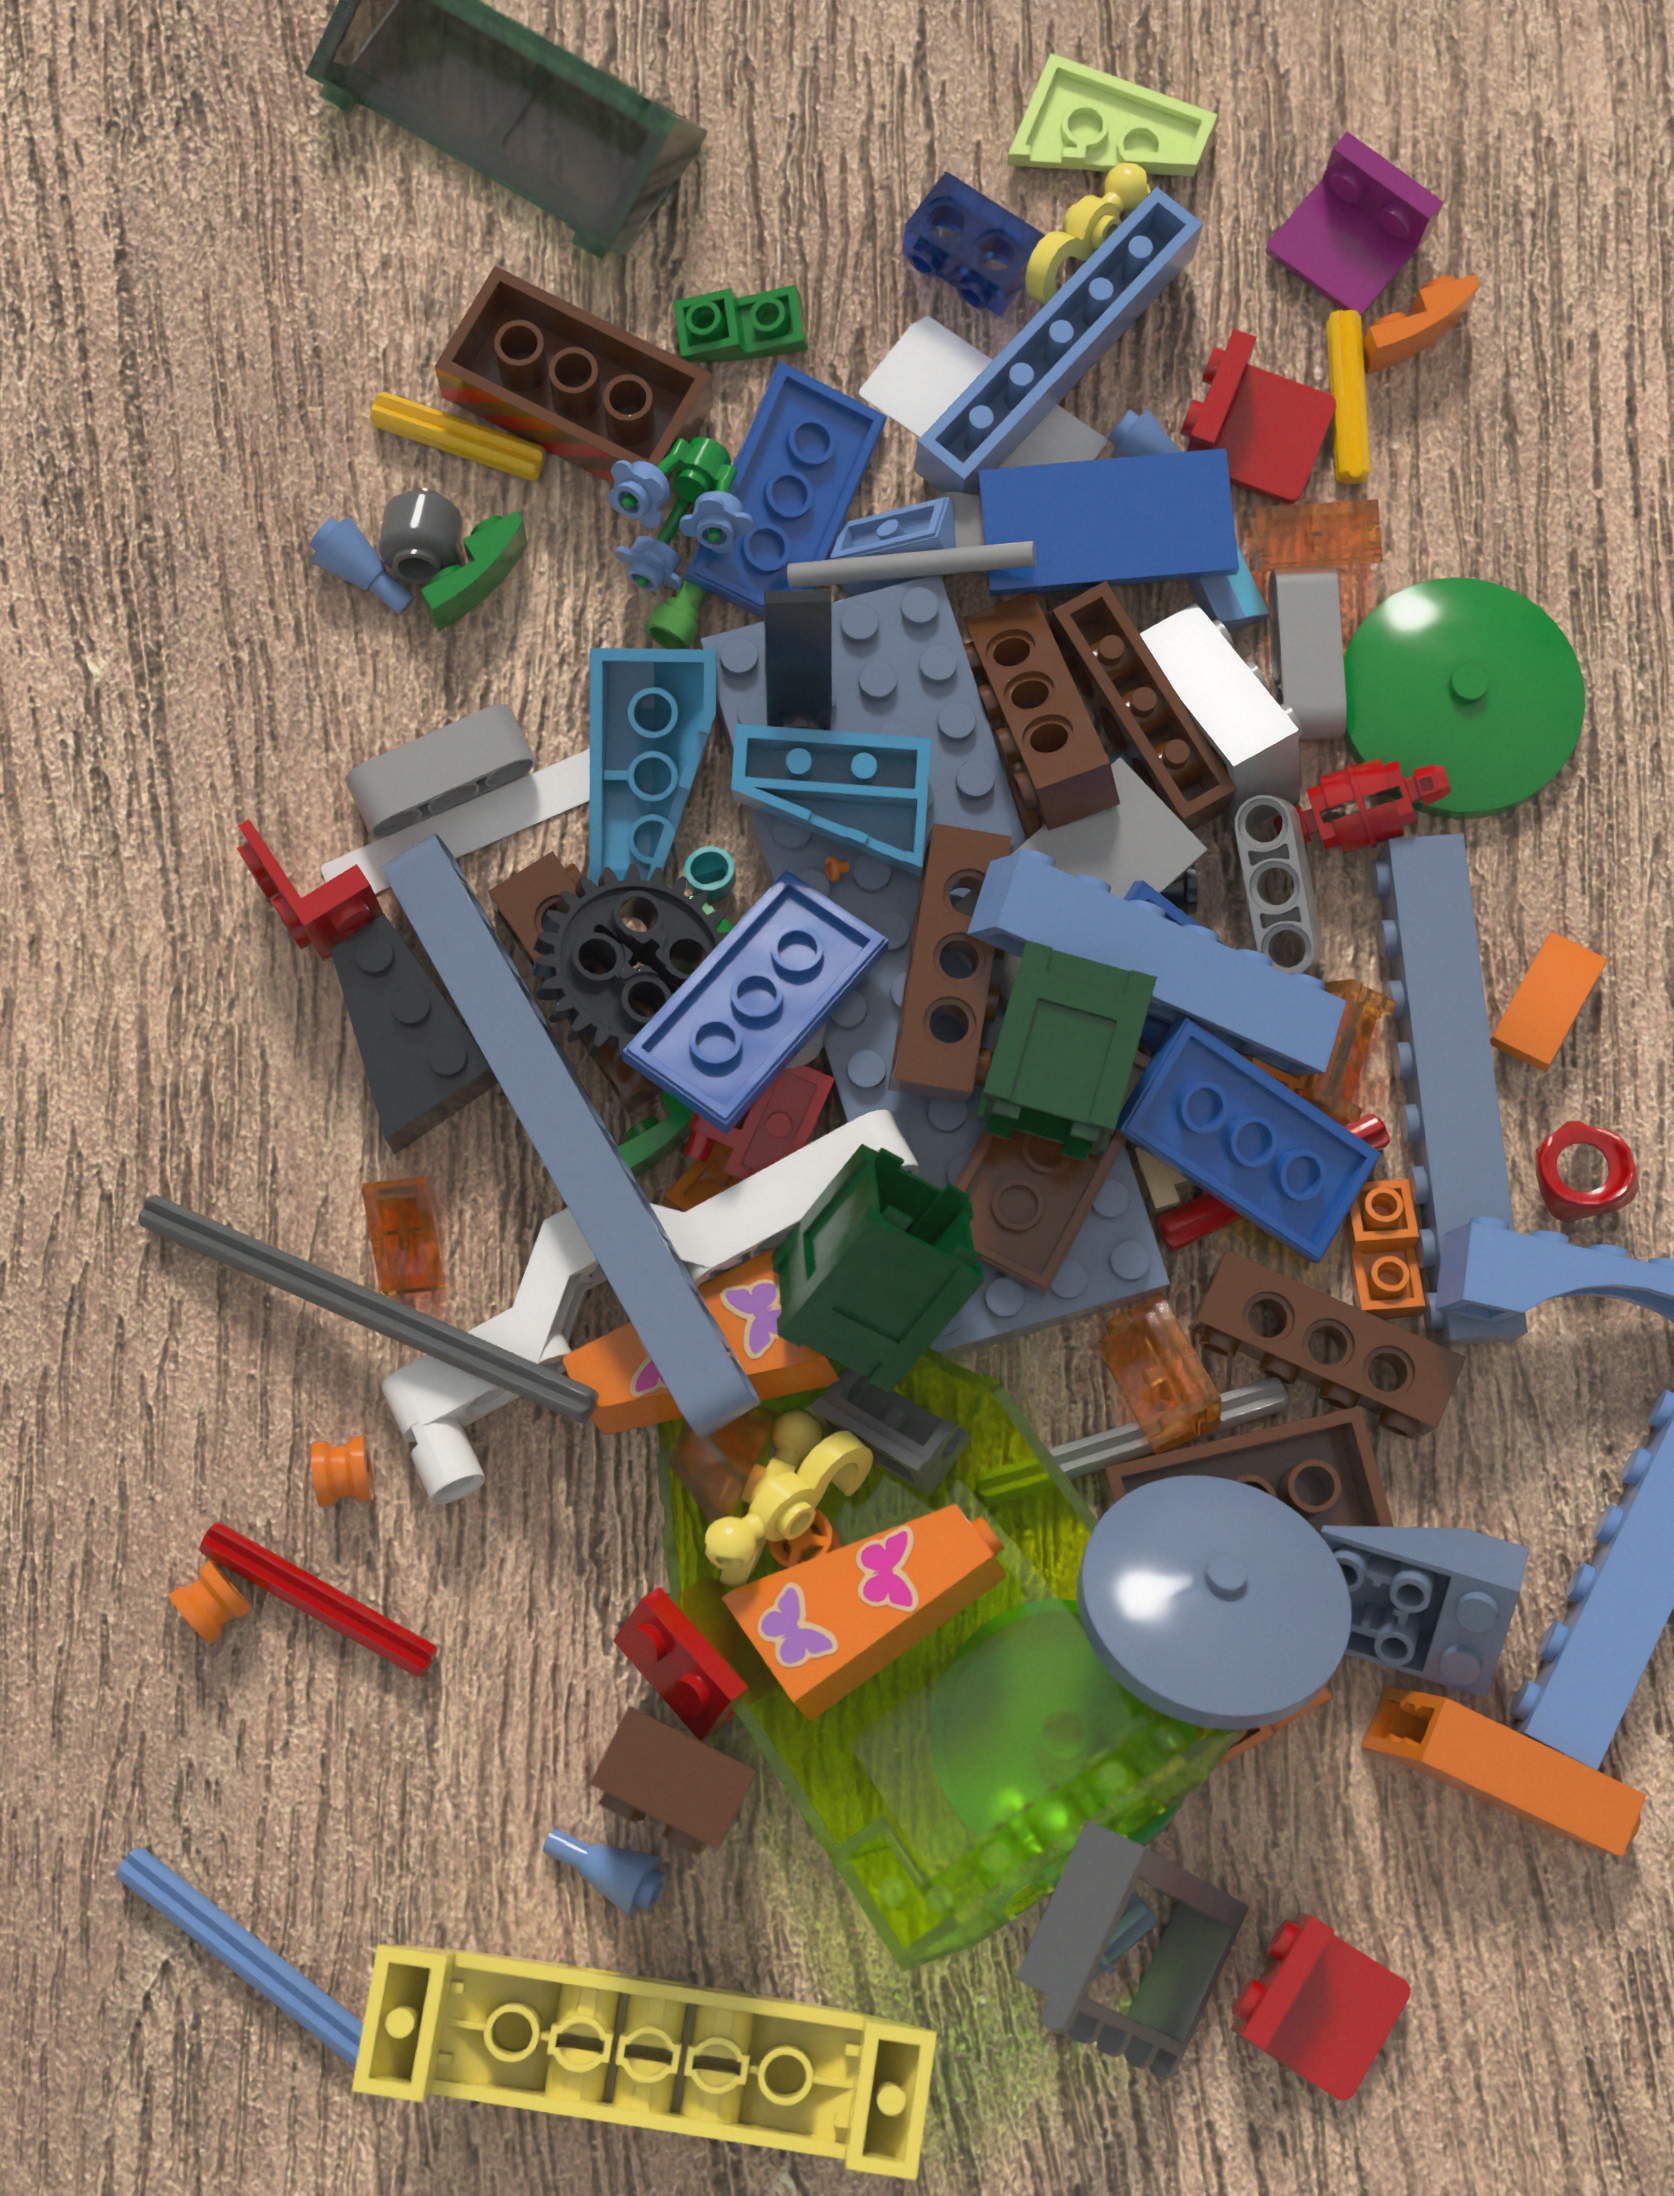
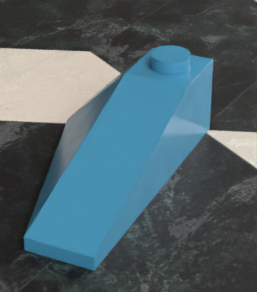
M590 648L589 879L597 887L598 880L605 867H609L614 872L618 881H623L630 864L636 865L640 879L644 881H649L656 867L662 868L663 873L717 714V650Z

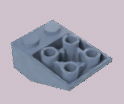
M1323 1526L1320 1536L1325 1540L1342 1569L1351 1600V1632L1344 1654L1486 1698L1520 1594L1529 1548L1465 1528Z

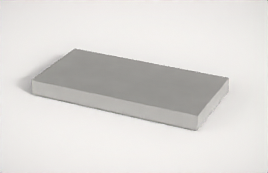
M1119 757L1111 764L1120 805L1049 831L1045 824L1012 853L1015 854L1021 849H1029L1046 854L1056 861V869L1073 877L1075 875H1088L1103 880L1111 886V894L1124 899L1134 881L1144 880L1161 894L1199 860L1208 849L1125 761ZM971 890L953 906L954 909L964 915H973L978 895ZM954 951L972 970L968 957L959 951ZM1005 952L1003 960L993 958L990 983L1000 985L999 1000L1006 1007L1008 1006L1021 958Z

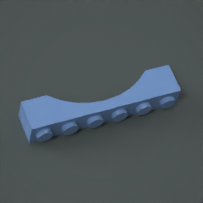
M1473 1217L1469 1219L1468 1224L1449 1231L1443 1236L1435 1310L1497 1323L1522 1314L1545 1300L1588 1295L1620 1299L1653 1310L1674 1322V1259L1652 1258L1645 1262L1628 1258L1629 1251L1620 1246L1595 1244L1589 1246L1588 1249L1569 1244V1237L1559 1232L1532 1231L1527 1235L1509 1231V1223L1504 1220L1492 1217Z

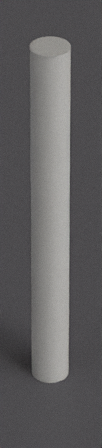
M1025 541L790 563L787 567V578L792 589L1032 567L1037 564L1035 542Z

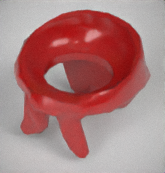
M1567 1121L1557 1131L1544 1139L1542 1144L1535 1149L1537 1153L1535 1156L1536 1178L1540 1194L1551 1215L1559 1221L1569 1223L1595 1215L1618 1211L1634 1200L1639 1189L1637 1170L1630 1147L1619 1134L1608 1129L1591 1127L1581 1121ZM1584 1143L1594 1146L1602 1152L1608 1163L1609 1172L1606 1182L1592 1192H1578L1566 1186L1557 1171L1558 1157L1565 1148L1573 1144Z

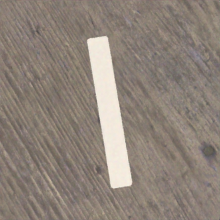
M590 749L326 862L321 866L323 877L327 883L357 864L376 894L391 887L381 867L434 833L439 835L453 857L457 859L589 801Z

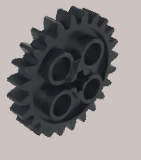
M635 864L629 865L623 881H618L614 872L609 867H605L598 880V887L589 878L582 876L575 889L576 896L563 890L555 905L558 911H547L541 925L546 932L538 934L533 950L544 956L536 959L532 975L547 978L541 984L537 997L538 1000L558 1001L551 1012L549 1020L551 1023H556L569 1019L573 1023L566 1039L568 1042L572 1043L585 1034L592 1039L589 1048L590 1057L594 1058L607 1046L613 1048L614 1066L620 1067L623 1063V1049L652 1019V1017H644L635 1013L628 1001H643L650 1005L656 1014L691 975L676 970L671 964L670 959H684L696 970L728 935L729 932L718 933L717 930L726 916L724 910L709 914L702 910L709 895L706 891L698 893L691 899L684 895L687 878L681 876L670 888L663 885L662 868L659 867L655 868L649 881L640 879L639 871ZM627 916L637 918L643 922L647 931H633L623 923L621 918ZM601 929L605 934L596 933L594 930ZM580 959H595L604 966L607 973L599 975L587 971L581 965ZM638 962L644 965L640 967L638 970L633 968V966H636Z

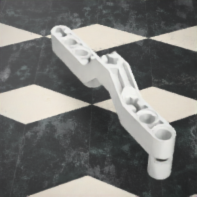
M876 1110L850 1121L685 1213L650 1204L698 1287L771 1248L775 1252L861 1144L877 1152L882 1147L903 1158L904 1164L901 1168L917 1176L920 1169L891 1112L888 1110ZM568 1207L543 1221L512 1308L467 1332L559 1374L566 1371L561 1357L571 1353L568 1343L587 1290L607 1280L605 1273ZM427 1354L389 1375L383 1381L381 1388L404 1440L417 1442L418 1444L410 1455L432 1504H447L476 1491L484 1484L486 1478L464 1431V1427L520 1396Z

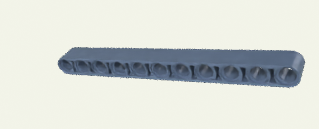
M434 833L383 865L381 868L388 883L690 1427L700 1439L704 1440L760 1405V1399L448 847L439 835Z

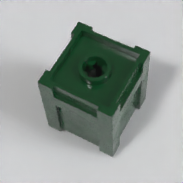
M1026 940L975 1121L987 1124L985 1134L1010 1141L1013 1130L1064 1144L1061 1156L1087 1163L1089 1153L1102 1156L1108 1135H1112L1116 1128L1157 977L1134 970L1128 971Z
M861 1144L772 1255L773 1271L779 1275L781 1314L776 1319L777 1335L799 1347L805 1345L866 1376L868 1382L891 1392L982 1285L984 1275L982 1265L977 1262L980 1254L974 1251L970 1222L974 1215L972 1203L969 1201L970 1195L949 1183L941 1190L902 1169L901 1166L904 1164L903 1158L882 1147L877 1152Z

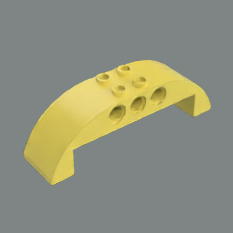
M377 1945L352 2091L423 2102L430 2094L694 2135L844 2159L845 2169L916 2180L937 2032L894 2020L838 2008L698 1984L512 1956L420 1946Z

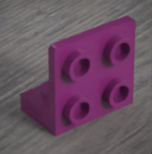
M1347 131L1332 148L1322 179L1268 241L1265 252L1343 311L1355 310L1362 318L1428 239L1444 201Z

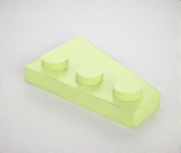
M1050 53L1008 153L1007 166L1109 172L1121 163H1135L1142 167L1146 174L1194 177L1213 131L1217 114Z

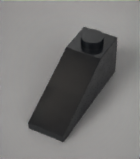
M831 589L764 591V674L767 726L831 730Z

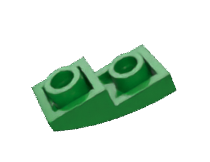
M796 285L739 298L736 297L732 288L673 301L681 358L687 362L739 361L809 350L801 294Z
M518 511L504 518L502 516H492L480 522L473 528L470 536L463 539L468 564L463 567L452 565L442 569L430 579L428 586L420 589L426 611L438 631L458 621L477 607L498 587L518 562L528 544L524 522Z
M666 1091L659 1094L661 1107L668 1118L659 1123L654 1116L639 1122L623 1134L626 1142L618 1146L635 1178L646 1173L670 1155L692 1132V1129L688 1128L687 1125L693 1111Z

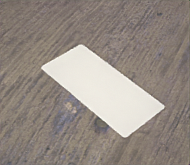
M926 315L911 324L860 388L859 395L912 433L921 437L993 360ZM1056 405L998 468L1095 460L1107 444V439L1071 413Z

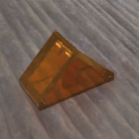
M428 1176L363 1183L362 1195L381 1295L391 1296L445 1289L437 1192Z
M754 1408L704 1440L696 1435L687 1421L685 1422L668 1463L711 1524L723 1517L731 1516L776 1421L778 1412L769 1408Z

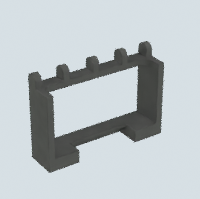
M1086 1820L1014 1979L1049 1996L1042 2012V2021L1047 2029L1056 2033L1069 2031L1073 2040L1084 2045L1092 2044L1097 2040V2046L1104 2054L1118 2057L1124 2053L1125 2059L1130 2065L1140 2069L1149 2067L1151 2073L1155 2076L1169 2079L1176 2074L1249 1906L1145 1846ZM1138 1879L1156 1888L1161 1894L1176 1901L1177 1904L1126 2016L1085 1996Z

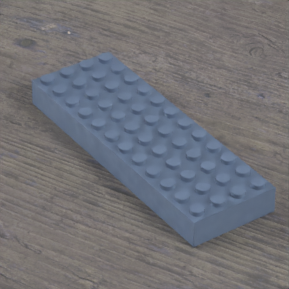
M941 575L926 576L832 602L831 730L829 731L932 738L924 854L927 837L933 824L936 823L1011 836L1009 855H1011L1027 840ZM764 621L700 638L701 650H717V717L732 766L736 724L767 726L764 674ZM745 805L769 887L776 882L785 870H788L889 939L886 954L826 1021L824 1044L820 1054L826 1074L835 1077L831 1090L842 1126L872 1111H890L919 1165L920 1171L917 1177L941 1190L947 1183L954 1186L986 1126V1123L975 1121L984 1087L974 1086L973 1093L965 1103L888 1090L921 875L918 877ZM828 856H835L838 861H848L849 872L840 874L838 881L831 882L826 876L825 860ZM967 888L952 890L949 893L952 906L957 904L971 890ZM946 951L940 955V966L948 976L955 979H964L972 975V970L954 951ZM1000 1000L994 1023L983 1022L980 1047L990 1048L988 1072L1007 1009ZM937 1014L930 1018V1030L939 1041L955 1043L962 1039V1027L955 1017L949 1014ZM1125 1144L1046 1295L1043 1296L978 1262L982 1265L984 1282L916 1361L915 1365L916 1368L1161 1296L1170 1282Z

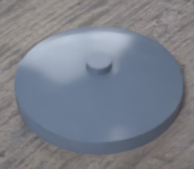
M1179 1476L1154 1481L1133 1490L1114 1503L1102 1516L1087 1543L1079 1566L1077 1578L1079 1615L1086 1636L1099 1660L1110 1674L1139 1700L1155 1710L1189 1724L1207 1728L1235 1730L1262 1727L1286 1719L1305 1708L1317 1698L1332 1678L1347 1648L1351 1632V1600L1345 1577L1333 1552L1313 1526L1288 1505L1270 1494L1237 1481L1211 1476Z

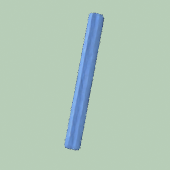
M135 1848L125 1857L116 1872V1876L121 1882L356 2069L364 2023L147 1850Z

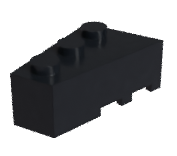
M383 913L330 950L385 1140L395 1155L499 1082L479 1045Z

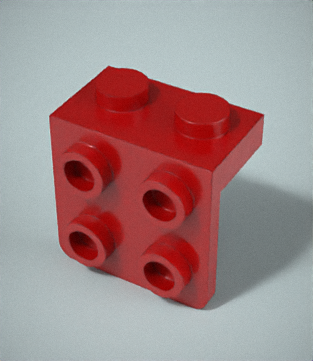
M1234 329L1225 350L1217 347L1213 348L1201 382L1211 386L1204 403L1192 400L1180 435L1190 438L1186 452L1226 448L1230 483L1285 504H1294L1302 495L1336 409V400L1328 393L1250 365L1249 362L1257 337Z
M247 819L237 825L246 842L236 849L266 898L269 899L278 893L270 901L301 950L312 944L322 961L332 956L331 948L383 914L369 881L357 864L301 898L251 821Z
M706 1578L698 1579L671 1598L661 1587L644 1596L613 1639L618 1648L700 1742L780 1684L722 1600L724 1593L714 1582Z
M1298 1912L1293 1922L1285 1919L1272 1937L1266 1954L1272 1958L1259 1980L1251 1978L1237 1997L1231 2011L1237 2018L1230 2030L1336 2099L1348 2100L1355 2094L1410 1998V1986L1404 1979L1333 1934L1335 1930L1311 1915Z

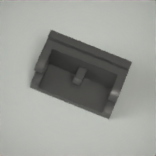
M845 1367L838 1375L840 1380L833 1383L823 1397H819L811 1407L825 1434L831 1436L841 1431L853 1433L871 1450L873 1455L872 1463L930 1497L971 1441L969 1433L949 1419L942 1420L893 1390L888 1392L868 1382L866 1376Z

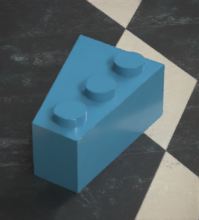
M736 724L731 781L732 798L744 805L920 877L923 868L932 738Z

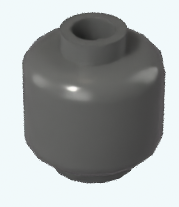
M418 488L394 496L384 509L379 542V554L383 562L400 579L415 584H427L442 569L456 565L463 519L459 509L448 498L427 488Z

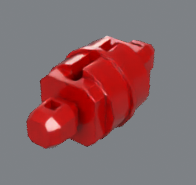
M1376 758L1355 766L1350 763L1346 765L1345 769L1320 776L1321 785L1306 789L1312 808L1302 811L1301 806L1295 807L1300 817L1304 843L1312 842L1311 835L1320 833L1326 851L1341 846L1343 854L1368 846H1371L1373 849L1378 847V843L1404 836L1402 827L1417 822L1412 803L1422 801L1423 805L1426 806L1445 798L1451 792L1444 766L1430 765L1413 769L1414 776L1404 779L1398 760L1383 765L1381 758ZM1394 790H1401L1402 799L1367 809L1364 800ZM1357 803L1359 812L1325 823L1322 813ZM1280 814L1273 820L1277 835L1280 834L1283 826Z

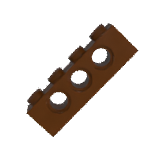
M1107 581L1052 610L1049 628L1066 666L1116 749L1128 761L1130 768L1190 831L1227 812L1237 787Z
M1029 592L963 617L970 642L963 645L974 679L983 677L986 685L978 687L984 710L990 723L1000 719L1004 727L995 731L1007 765L1011 766L1020 763L1022 772L1014 774L1026 810L1038 807L1049 831L1120 805L1110 761L1034 592Z
M933 824L926 841L888 1090L965 1103L973 1093L974 1086L984 1087L990 1062V1048L980 1047L983 1022L994 1023L1000 995V985L990 983L993 958L1003 960L1006 951L967 935L973 915H964L956 911L950 902L949 893L957 888H967L975 892L979 897L990 861L1009 856L1011 836ZM946 951H959L963 953L971 962L972 975L964 979H955L948 976L940 966V955ZM937 1014H949L955 1017L962 1027V1039L955 1043L939 1041L930 1030V1018Z
M553 851L488 891L494 910L532 968L536 959L544 956L533 950L538 934L545 932L541 925L547 911H558L555 905L563 890L576 896V886L579 879L583 876L574 863L563 867ZM601 929L594 930L596 933L605 934ZM580 959L581 965L586 970L592 967L604 968L595 959ZM540 978V980L543 983L547 980V978ZM638 1000L628 1001L632 1010L640 1016L653 1017L655 1015L654 1010L647 1003ZM567 1019V1021L572 1027L573 1023L569 1019ZM585 1034L579 1039L589 1053L592 1039ZM605 1046L597 1056L592 1058L628 1113L664 1091L624 1061L620 1067L614 1066L613 1048Z
M1226 1250L1217 1260L1188 1327L1189 1330L1201 1335L1199 1343L1203 1347L1230 1358H1234L1237 1351L1260 1361L1258 1370L1268 1377H1278L1281 1382L1294 1385L1296 1378L1320 1388L1317 1396L1324 1402L1343 1410L1355 1408L1356 1405L1380 1415L1377 1424L1384 1429L1411 1439L1414 1438L1416 1432L1426 1435L1438 1428L1466 1360V1357L1229 1250ZM1265 1307L1276 1315L1279 1322L1277 1336L1266 1338L1252 1330L1248 1320L1251 1308ZM1323 1333L1334 1340L1338 1348V1357L1335 1364H1322L1312 1357L1308 1348L1311 1334ZM1372 1360L1386 1361L1394 1368L1397 1374V1385L1394 1391L1385 1392L1372 1384L1368 1374L1369 1365Z

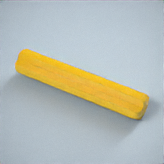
M1338 310L1330 314L1326 324L1330 393L1336 400V409L1332 417L1335 477L1340 484H1361L1367 481L1371 472L1362 321L1360 314L1355 310Z
M387 392L378 393L371 407V424L376 428L530 481L537 480L544 467L546 459L545 449L541 445Z

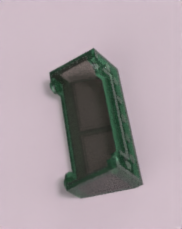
M339 0L305 72V75L323 85L319 95L349 112H352L356 103L377 112L564 221L566 226L575 231L571 242L601 259L604 258L607 251L627 256L697 154L708 133V130L482 0Z

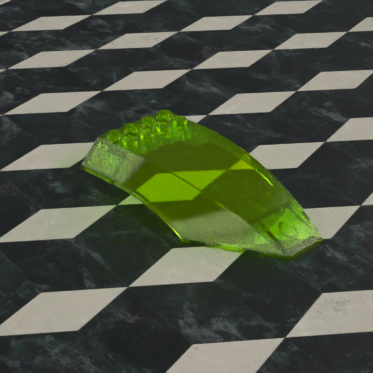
M929 1347L894 1387L893 1391L942 1420L949 1419L958 1424L960 1428L969 1433L971 1441L930 1497L872 1463L867 1477L855 1493L845 1496L830 1481L816 1508L829 1519L832 1527L840 1535L843 1546H847L957 1504L970 1523L979 1516H982L1005 1549L995 1557L1007 1577L811 1722L792 1702L722 1600L724 1595L735 1588L719 1582L722 1570L711 1564L705 1554V1536L707 1529L714 1521L723 1517H739L742 1519L748 1514L751 1504L740 1499L755 1463L767 1467L771 1458L776 1453L777 1449L772 1439L774 1423L784 1413L794 1409L807 1410L816 1416L811 1407L819 1397H823L831 1385L762 1400L760 1405L704 1440L696 1435L685 1418L658 1423L660 1453H656L660 1502L664 1506L665 1523L662 1527L663 1549L667 1553L670 1593H667V1595L749 1687L734 1707V1711L784 1785L903 1971L975 1947L1055 1890L1086 1820L1128 1838L1200 1787L1246 1730L1207 1728L1172 1718L1139 1700L1110 1674L1099 1660L1086 1636L1077 1603L1079 1566L1087 1543L1099 1521L1004 1388L1002 1382L984 1373L980 1376L947 1360L942 1353ZM830 1359L837 1375H839L846 1366ZM822 1429V1441H823L825 1438H827V1437H829V1436L826 1435L825 1432H824V1430ZM803 1460L800 1461L799 1466H798L797 1471H796V1474H797V1472H798V1470H799V1468H800V1466H801ZM767 1543L749 1583L782 1571L780 1564L771 1555ZM812 1547L804 1552L802 1559H805L806 1555L811 1554L814 1550L817 1551L818 1548Z

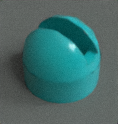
M714 846L702 847L694 851L686 860L684 867L685 878H687L686 883L692 893L697 895L706 891L709 894L706 902L720 901L730 894L736 881L734 861L727 851Z

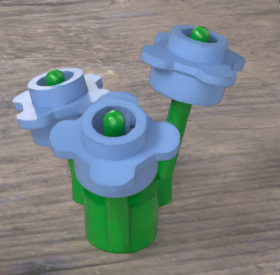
M699 436L693 437L688 441L681 438L677 439L669 455L657 466L646 461H637L631 464L626 460H619L611 467V473L615 480L614 488L608 493L610 505L615 511L622 513L628 518H639L641 523L647 528H656L663 521L660 507L670 496V486L666 476L671 471L673 489L679 495L657 539L649 536H639L631 550L619 546L615 552L616 558L628 566L626 576L643 589L658 591L661 585H666L675 590L681 589L684 581L675 574L681 558L669 546L678 527L685 536L696 537L703 546L717 553L731 552L734 549L735 540L741 535L750 534L753 530V518L749 514L744 513L742 503L735 496L729 494L730 487L738 471L731 465V458L727 450L710 438ZM695 503L693 514L685 515L690 504Z

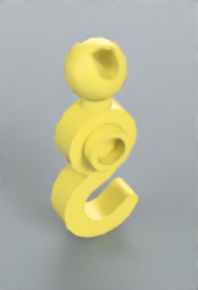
M1121 163L1111 169L1104 181V197L1102 199L1093 195L1083 197L1067 211L1063 220L1062 232L1058 230L1050 232L1039 241L1032 252L1025 276L1026 292L1031 299L1046 304L1060 290L1056 286L1055 279L1062 261L1069 256L1080 261H1087L1122 224L1120 213L1122 211L1135 210L1150 194L1146 171L1135 163Z
M794 1409L784 1413L774 1423L772 1439L777 1449L776 1453L771 1458L767 1467L755 1463L740 1500L750 1504L752 1491L759 1482L769 1475H781L786 1472L796 1473L800 1461L804 1460L812 1449L822 1442V1427L817 1417L807 1410ZM762 1537L757 1541L754 1556L746 1566L737 1570H722L719 1582L733 1588L748 1584L763 1553L767 1539Z
M849 1431L836 1432L812 1449L803 1460L797 1474L786 1472L781 1475L772 1474L764 1478L751 1493V1506L749 1507L748 1515L742 1519L739 1517H723L714 1521L707 1529L705 1554L710 1563L721 1570H737L750 1562L754 1556L757 1541L762 1537L772 1542L785 1538L792 1540L799 1537L812 1524L816 1513L815 1508L822 1499L830 1481L845 1496L855 1493L871 1469L873 1461L871 1450L853 1433Z

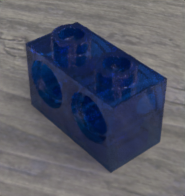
M945 171L906 222L902 254L907 256L910 264L920 273L929 277L938 276L955 287L962 299L971 306L978 309L987 308L1001 317L1025 285L1027 265L1032 252L1039 241L1046 235ZM938 228H949L958 235L951 238H943L937 236L932 231ZM995 259L1002 261L1008 267L1002 270H992L985 267L982 262Z

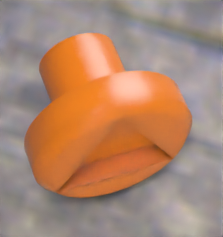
M828 856L826 858L825 873L831 882L838 881L840 874L849 872L847 860L838 861L835 856Z

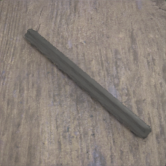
M151 1195L145 1200L143 1209L139 1213V1224L154 1233L579 1423H586L590 1419L598 1403V1392L587 1385L163 1197Z

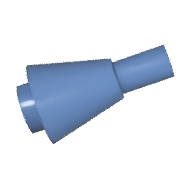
M1148 407L1140 416L1129 410L1107 438L1116 445L1109 455L1112 458L1181 452Z
M351 516L345 518L340 523L335 518H330L311 539L309 546L315 550L310 561L311 564L365 591H372L399 616L414 601L415 596L386 572V566Z
M556 1828L550 1832L543 1847V1853L579 1870V1874L630 1919L640 1909L649 1912L654 1907L666 1881V1874L659 1871L661 1857L657 1855L595 1843L589 1845Z

